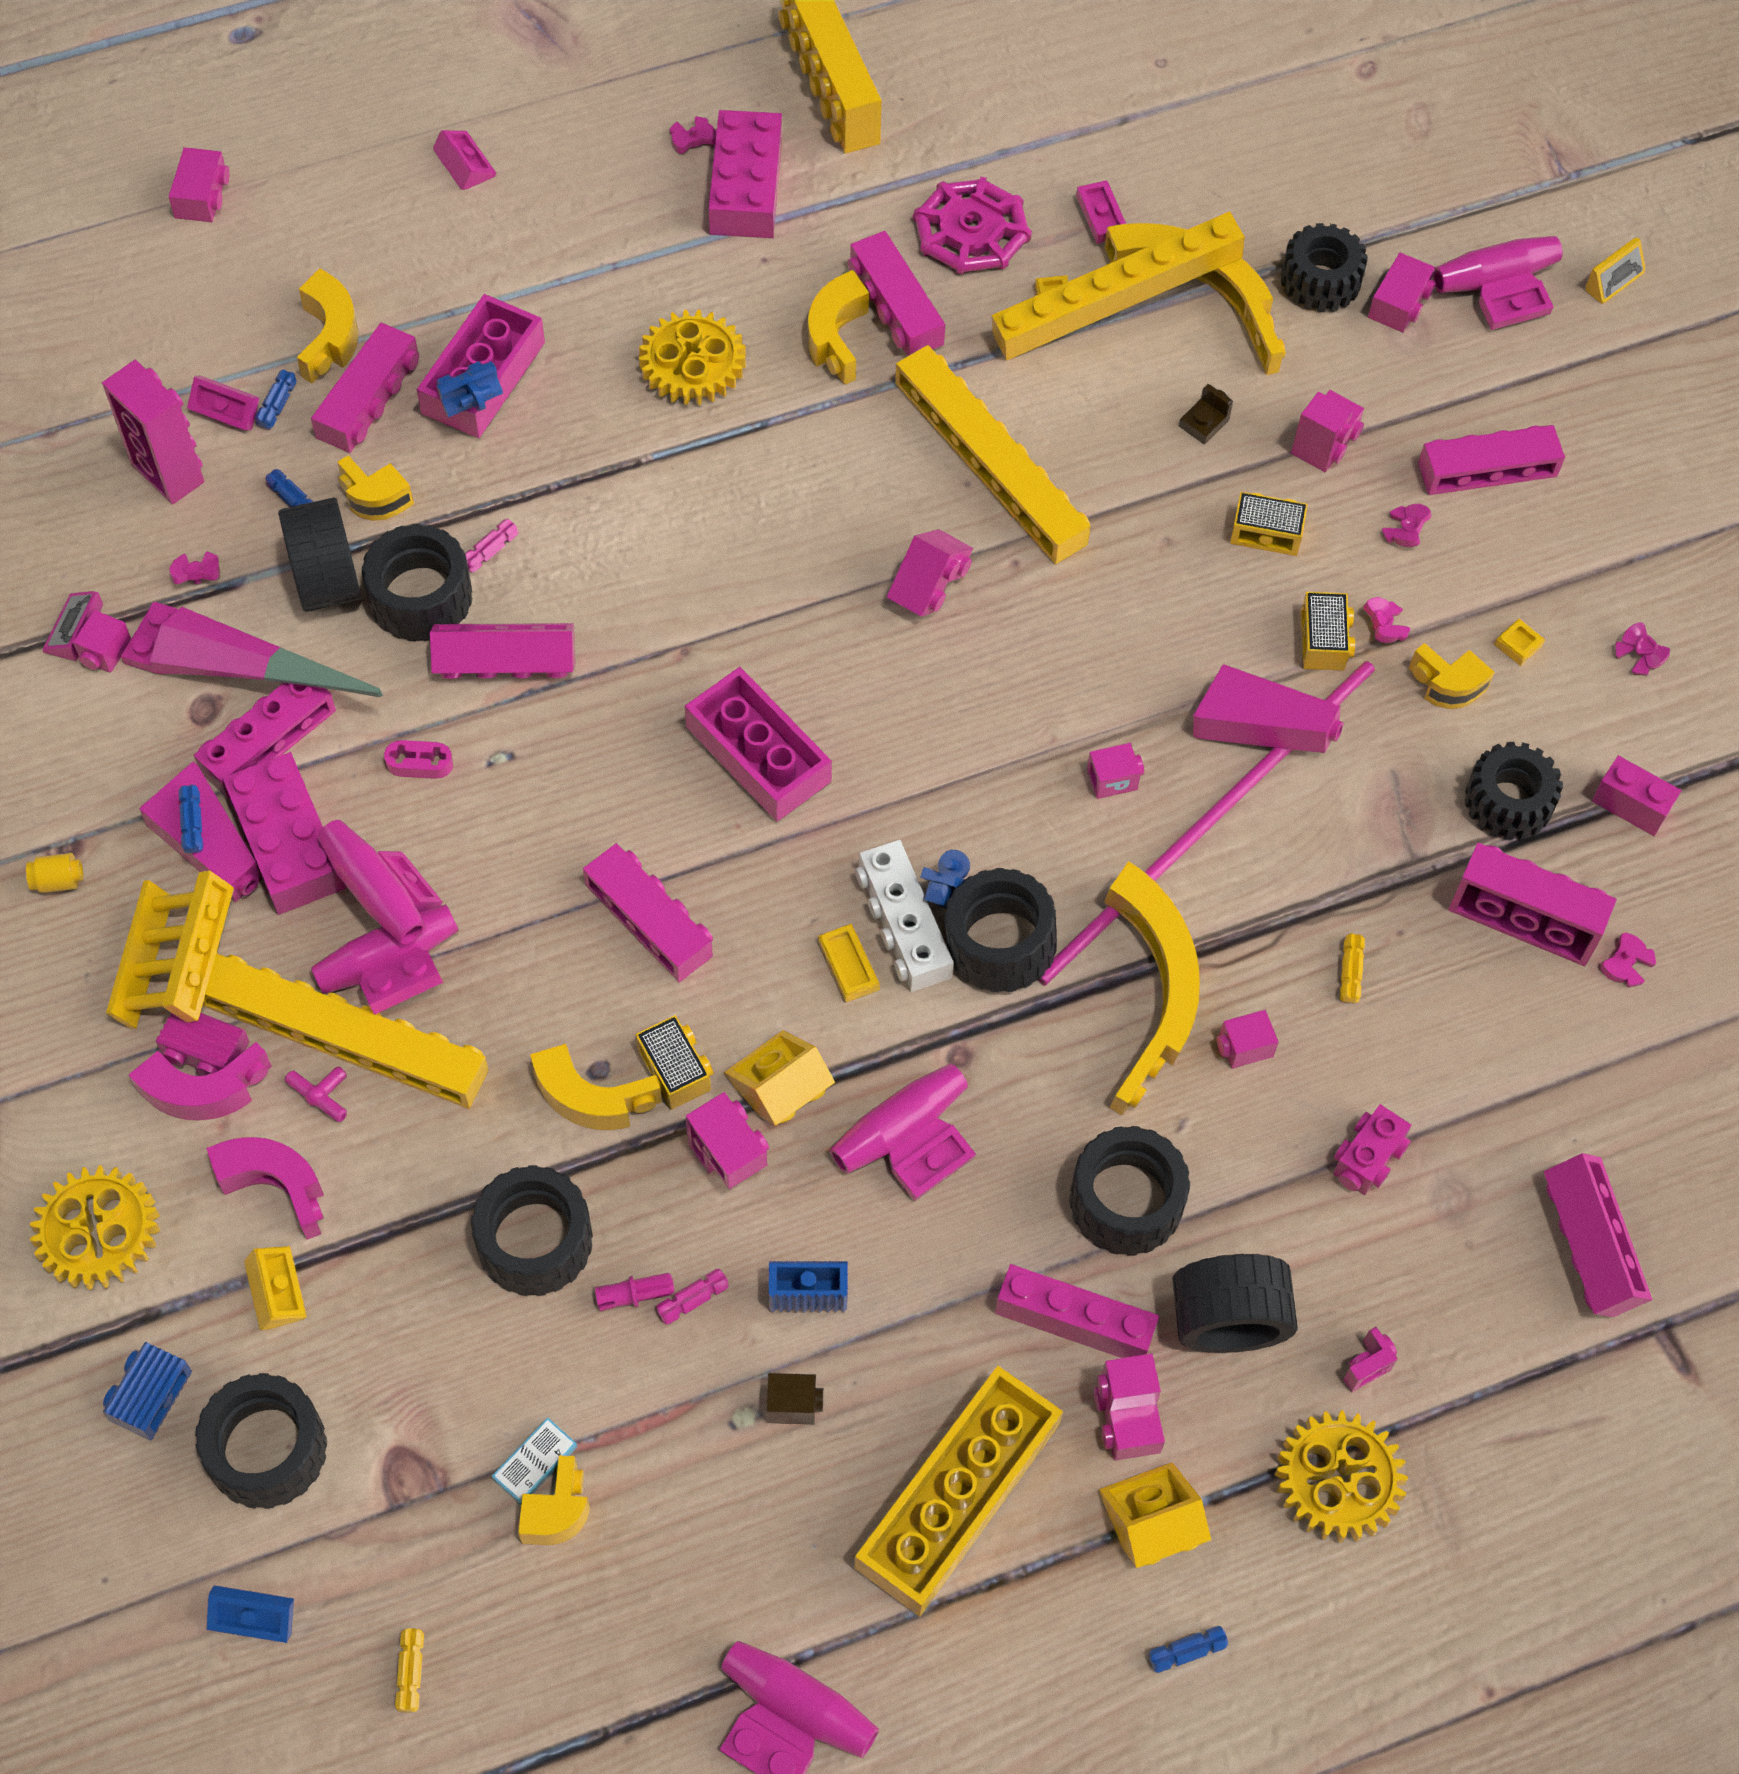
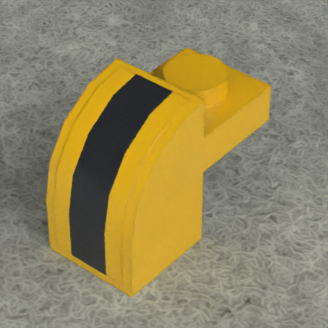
M349 455L337 461L341 475L338 477V482L346 492L350 511L358 517L371 521L386 520L414 505L410 484L391 463L367 476Z
M1423 643L1415 650L1409 666L1414 677L1419 682L1429 686L1424 699L1437 707L1446 709L1463 708L1474 702L1488 690L1495 673L1471 650H1468L1449 665L1426 643Z

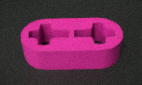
M399 740L390 743L384 752L387 769L390 773L399 777L438 779L447 776L454 766L449 747L439 742ZM400 754H406L407 758H404L402 763H396L395 759H398ZM435 756L442 757V760H439L438 765L431 764V761H434Z

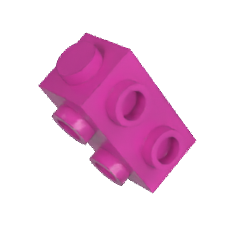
M1379 1104L1372 1115L1366 1111L1354 1128L1358 1135L1351 1143L1346 1139L1336 1152L1334 1159L1338 1161V1164L1333 1174L1338 1177V1180L1344 1187L1351 1191H1359L1363 1195H1366L1372 1185L1379 1188L1391 1171L1386 1166L1391 1158L1394 1156L1399 1160L1410 1145L1411 1140L1406 1138L1412 1124Z

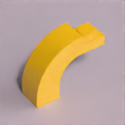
M321 268L299 288L303 310L325 324L321 333L297 356L301 377L311 384L320 375L325 374L333 362L344 368L356 350L359 336L350 294L338 279Z
M853 270L834 278L817 293L811 304L808 316V345L813 362L816 367L827 363L830 372L833 375L837 374L844 385L856 380V359L838 332L848 322L869 313V292Z
M567 1044L530 1054L536 1081L545 1100L562 1117L582 1127L596 1130L630 1127L629 1112H647L653 1109L656 1104L662 1103L661 1088L656 1075L616 1087H600L587 1082L577 1073Z

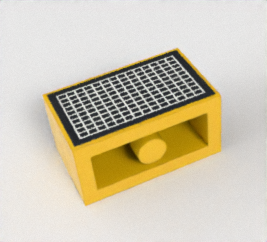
M1240 491L1230 544L1297 556L1302 540L1308 504L1297 502L1293 499H1279L1264 496L1260 493Z
M1305 593L1301 607L1303 669L1344 671L1348 658L1354 657L1355 637L1349 636V628L1353 627L1354 608L1348 607V593Z
M674 1015L635 1034L637 1050L651 1075L657 1076L661 1093L671 1110L711 1091L710 1076L714 1075L712 1066L705 1055L699 1056L696 1052L694 1045L697 1042L688 1024L682 1026L677 1016Z

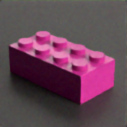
M719 110L709 200L710 235L774 238L782 151V113Z
M483 294L416 389L421 414L476 438H480L545 344L542 318ZM478 361L482 364L492 361L496 366L497 377L503 394L485 401L486 409L478 412L475 407L448 417L444 412L436 387L438 385L437 380L446 375L453 377L466 372L469 365Z
M136 359L102 382L129 461L156 490L173 505L205 482L200 469L203 467L202 461L194 450L197 447L196 442L188 432L190 423L181 410L184 404L174 389L170 388L167 390L162 385L156 372L150 367L145 369Z
M740 666L685 705L687 729L776 822L832 782V760Z
M291 752L222 777L278 915L347 889L335 872L318 839V834L323 826Z
M1477 842L1448 911L1585 967L1604 934L1617 899L1609 896L1601 889L1589 888L1574 882L1567 875L1552 873L1538 867L1530 860H1520L1503 853L1501 849L1495 846L1483 845Z

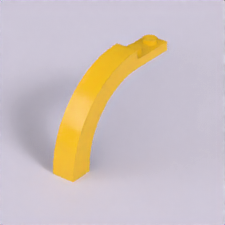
M1131 223L1107 227L1104 248L1112 263L1187 229L1154 223ZM1240 258L1197 277L1196 279L1206 283L1224 296L1240 315L1266 375L1279 373L1282 358H1285L1286 354L1285 345L1281 338H1277L1274 331V321L1270 314L1273 297L1258 273L1244 259Z
M1130 861L1127 862L1110 887L1104 903L1123 915L1138 930L1148 944L1160 972L1163 1003L1159 1026L1154 1038L1109 1107L1120 1115L1124 1114L1129 1105L1133 1108L1138 1106L1147 1091L1142 1085L1148 1076L1155 1079L1165 1062L1173 1066L1194 1024L1200 992L1199 964L1196 949L1182 915L1163 889Z

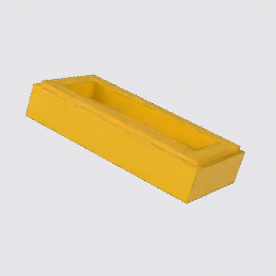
M852 923L818 935V943L846 1003L880 990V983Z

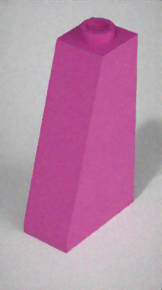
M1223 664L1193 715V736L1206 740L1325 753L1331 741L1337 742L1344 723L1339 721L1341 708L1339 705Z
M191 762L144 803L139 810L146 826L199 872L210 870L233 886L234 890L231 900L236 903L243 895L246 896L252 893L262 877L256 861L196 763ZM192 784L196 785L200 792L199 807H201L203 849L199 853L188 854L183 851L181 846L182 831L180 828L179 810L181 801H179L178 790L183 785L189 786Z

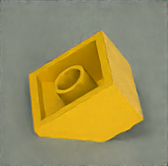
M784 1030L724 1072L728 1080L761 1118L775 1126L792 1119L798 1109L808 1102L822 1097L826 1089L835 1083L816 1046Z
M1173 1462L1099 1489L1121 1546L1136 1568L1156 1564L1163 1558L1182 1551L1193 1550L1198 1545L1211 1541L1202 1499Z

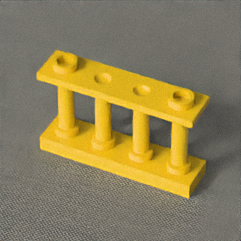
M210 870L199 872L194 891L170 895L150 880L143 881L106 1014L130 1029L137 1028L142 1009L164 1007L185 1022L198 1021L234 887ZM189 907L184 925L165 927L170 910ZM180 940L175 958L156 960L160 943ZM170 974L165 992L146 994L151 976Z

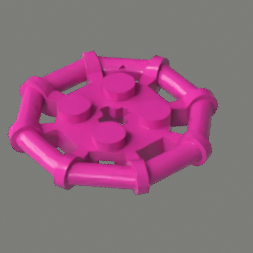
M980 176V179L954 183L942 181L936 185V190L923 205L916 208L913 212L912 218L917 224L921 241L920 251L925 256L930 255L956 269L957 274L964 275V272L997 267L1002 270L1008 267L1009 260L1021 246L1031 240L1032 231L1028 228L1023 210L1024 200L1020 195H1012L987 181V177ZM962 194H970V198L962 199ZM942 201L947 202L941 210L936 209ZM1007 213L1012 214L1014 223L1006 222L1003 215ZM974 220L978 221L977 226H968L965 223L966 221L969 223ZM930 223L939 224L940 232L932 235ZM1003 236L1010 237V241L1002 249L998 242ZM948 244L959 250L960 255L957 256L941 246ZM985 251H988L990 254L987 256H982L985 253Z

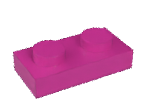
M1105 180L1077 187V199L1096 243L1105 242L1107 227L1126 224L1108 181Z
M199 375L193 378L187 409L243 430H251L260 397Z

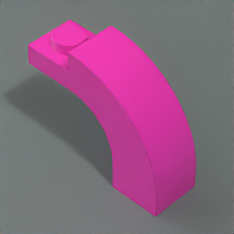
M255 1042L226 1067L213 1074L204 1076L185 1074L176 1069L157 1051L128 1074L141 1096L159 1111L175 1118L199 1121L229 1115L250 1103L252 1099L247 1087L250 1084L254 1085L260 1082L272 1065L266 1051Z
M259 1137L231 1139L206 1148L217 1181L224 1195L251 1185L266 1184L275 1186L283 1190L291 1198L306 1239L321 1235L317 1221L324 1219L317 1198L324 1196L315 1172L298 1152L280 1142Z

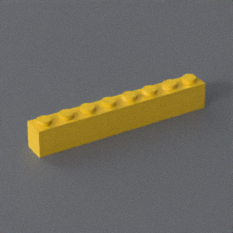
M1226 212L991 315L993 336L1006 361L1243 258L1245 236L1231 212Z
M927 345L896 363L895 384L1055 565L1088 545L1091 526L1086 515L1078 512L1072 506L1066 493L1054 486L1049 480L1046 471L1029 458L1022 444L1016 443L1011 438L1005 425L1001 421L994 419L988 412L985 403L980 398L976 399L968 390L964 379L956 376L950 370L945 358L941 354H936Z
M216 953L203 1007L467 1109L471 1108L489 1072L486 1057L479 1049L471 1045H463L461 1047L450 1043L445 1036L437 1032H429V1034L421 1032L403 1019H395L393 1021L382 1017L380 1013L374 1015L369 1006H361V1008L348 1004L346 999L335 993L325 995L315 991L311 985L301 980L291 982L281 978L272 969L261 967L259 970L249 966L246 961L238 956L229 954L225 957Z

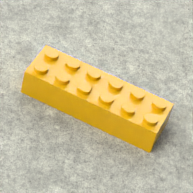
M780 0L782 10L778 12L781 27L783 30H788L790 46L793 52L797 51L799 54L801 70L803 74L808 73L810 77L809 82L812 94L820 99L823 118L825 120L829 119L831 123V133L836 143L840 142L845 154L879 145L881 142L882 100L835 1Z
M997 1365L856 1554L854 1569L921 1617L1060 1426L1063 1411Z

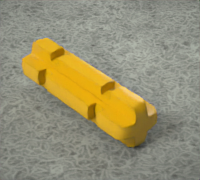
M1347 934L1344 940L1341 973L1342 987H1340V1000L1344 1003H1358L1361 997L1362 986L1360 984L1363 975V950L1365 948V938L1361 934Z
M417 1628L403 1629L400 1636V1646L403 1651L399 1652L396 1686L400 1690L396 1692L395 1708L403 1713L416 1712L419 1709L420 1695L417 1689H420L423 1655H421L420 1649H423L424 1633L421 1629Z

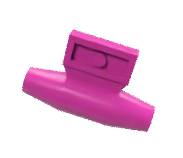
M1556 236L1520 238L1473 250L1435 267L1433 281L1436 282L1435 287L1439 293L1481 289L1479 304L1491 330L1549 315L1554 306L1542 280L1539 281L1532 274L1561 261L1563 255L1562 245Z
M334 820L326 824L320 830L318 839L335 872L367 913L402 944H409L418 939L426 929V925L419 912L441 906L443 901L403 852L378 851L377 853L370 844L343 821Z
M447 904L419 912L426 925V929L412 943L402 944L381 926L347 942L312 966L311 970L322 993L327 994L360 984L374 1015L443 983L429 951L459 931Z
M950 1063L910 1082L862 1116L830 1149L835 1163L844 1173L849 1174L889 1154L892 1173L914 1201L918 1200L976 1156V1153L955 1126L938 1118L968 1088L965 1077L955 1065Z
M737 1641L726 1655L721 1670L758 1703L744 1713H741L721 1746L720 1751L754 1773L806 1774L814 1760L815 1739L860 1758H863L873 1745L879 1728L840 1693L792 1663L741 1641Z

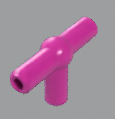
M336 1066L316 1086L295 1070L287 1073L285 1082L304 1096L309 1105L318 1107L336 1122H341L346 1118L347 1110L328 1096L347 1077L344 1069Z

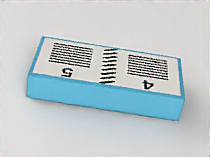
M547 1418L492 1475V1479L521 1505L522 1494H534L558 1468L559 1455L570 1456L577 1448V1443Z

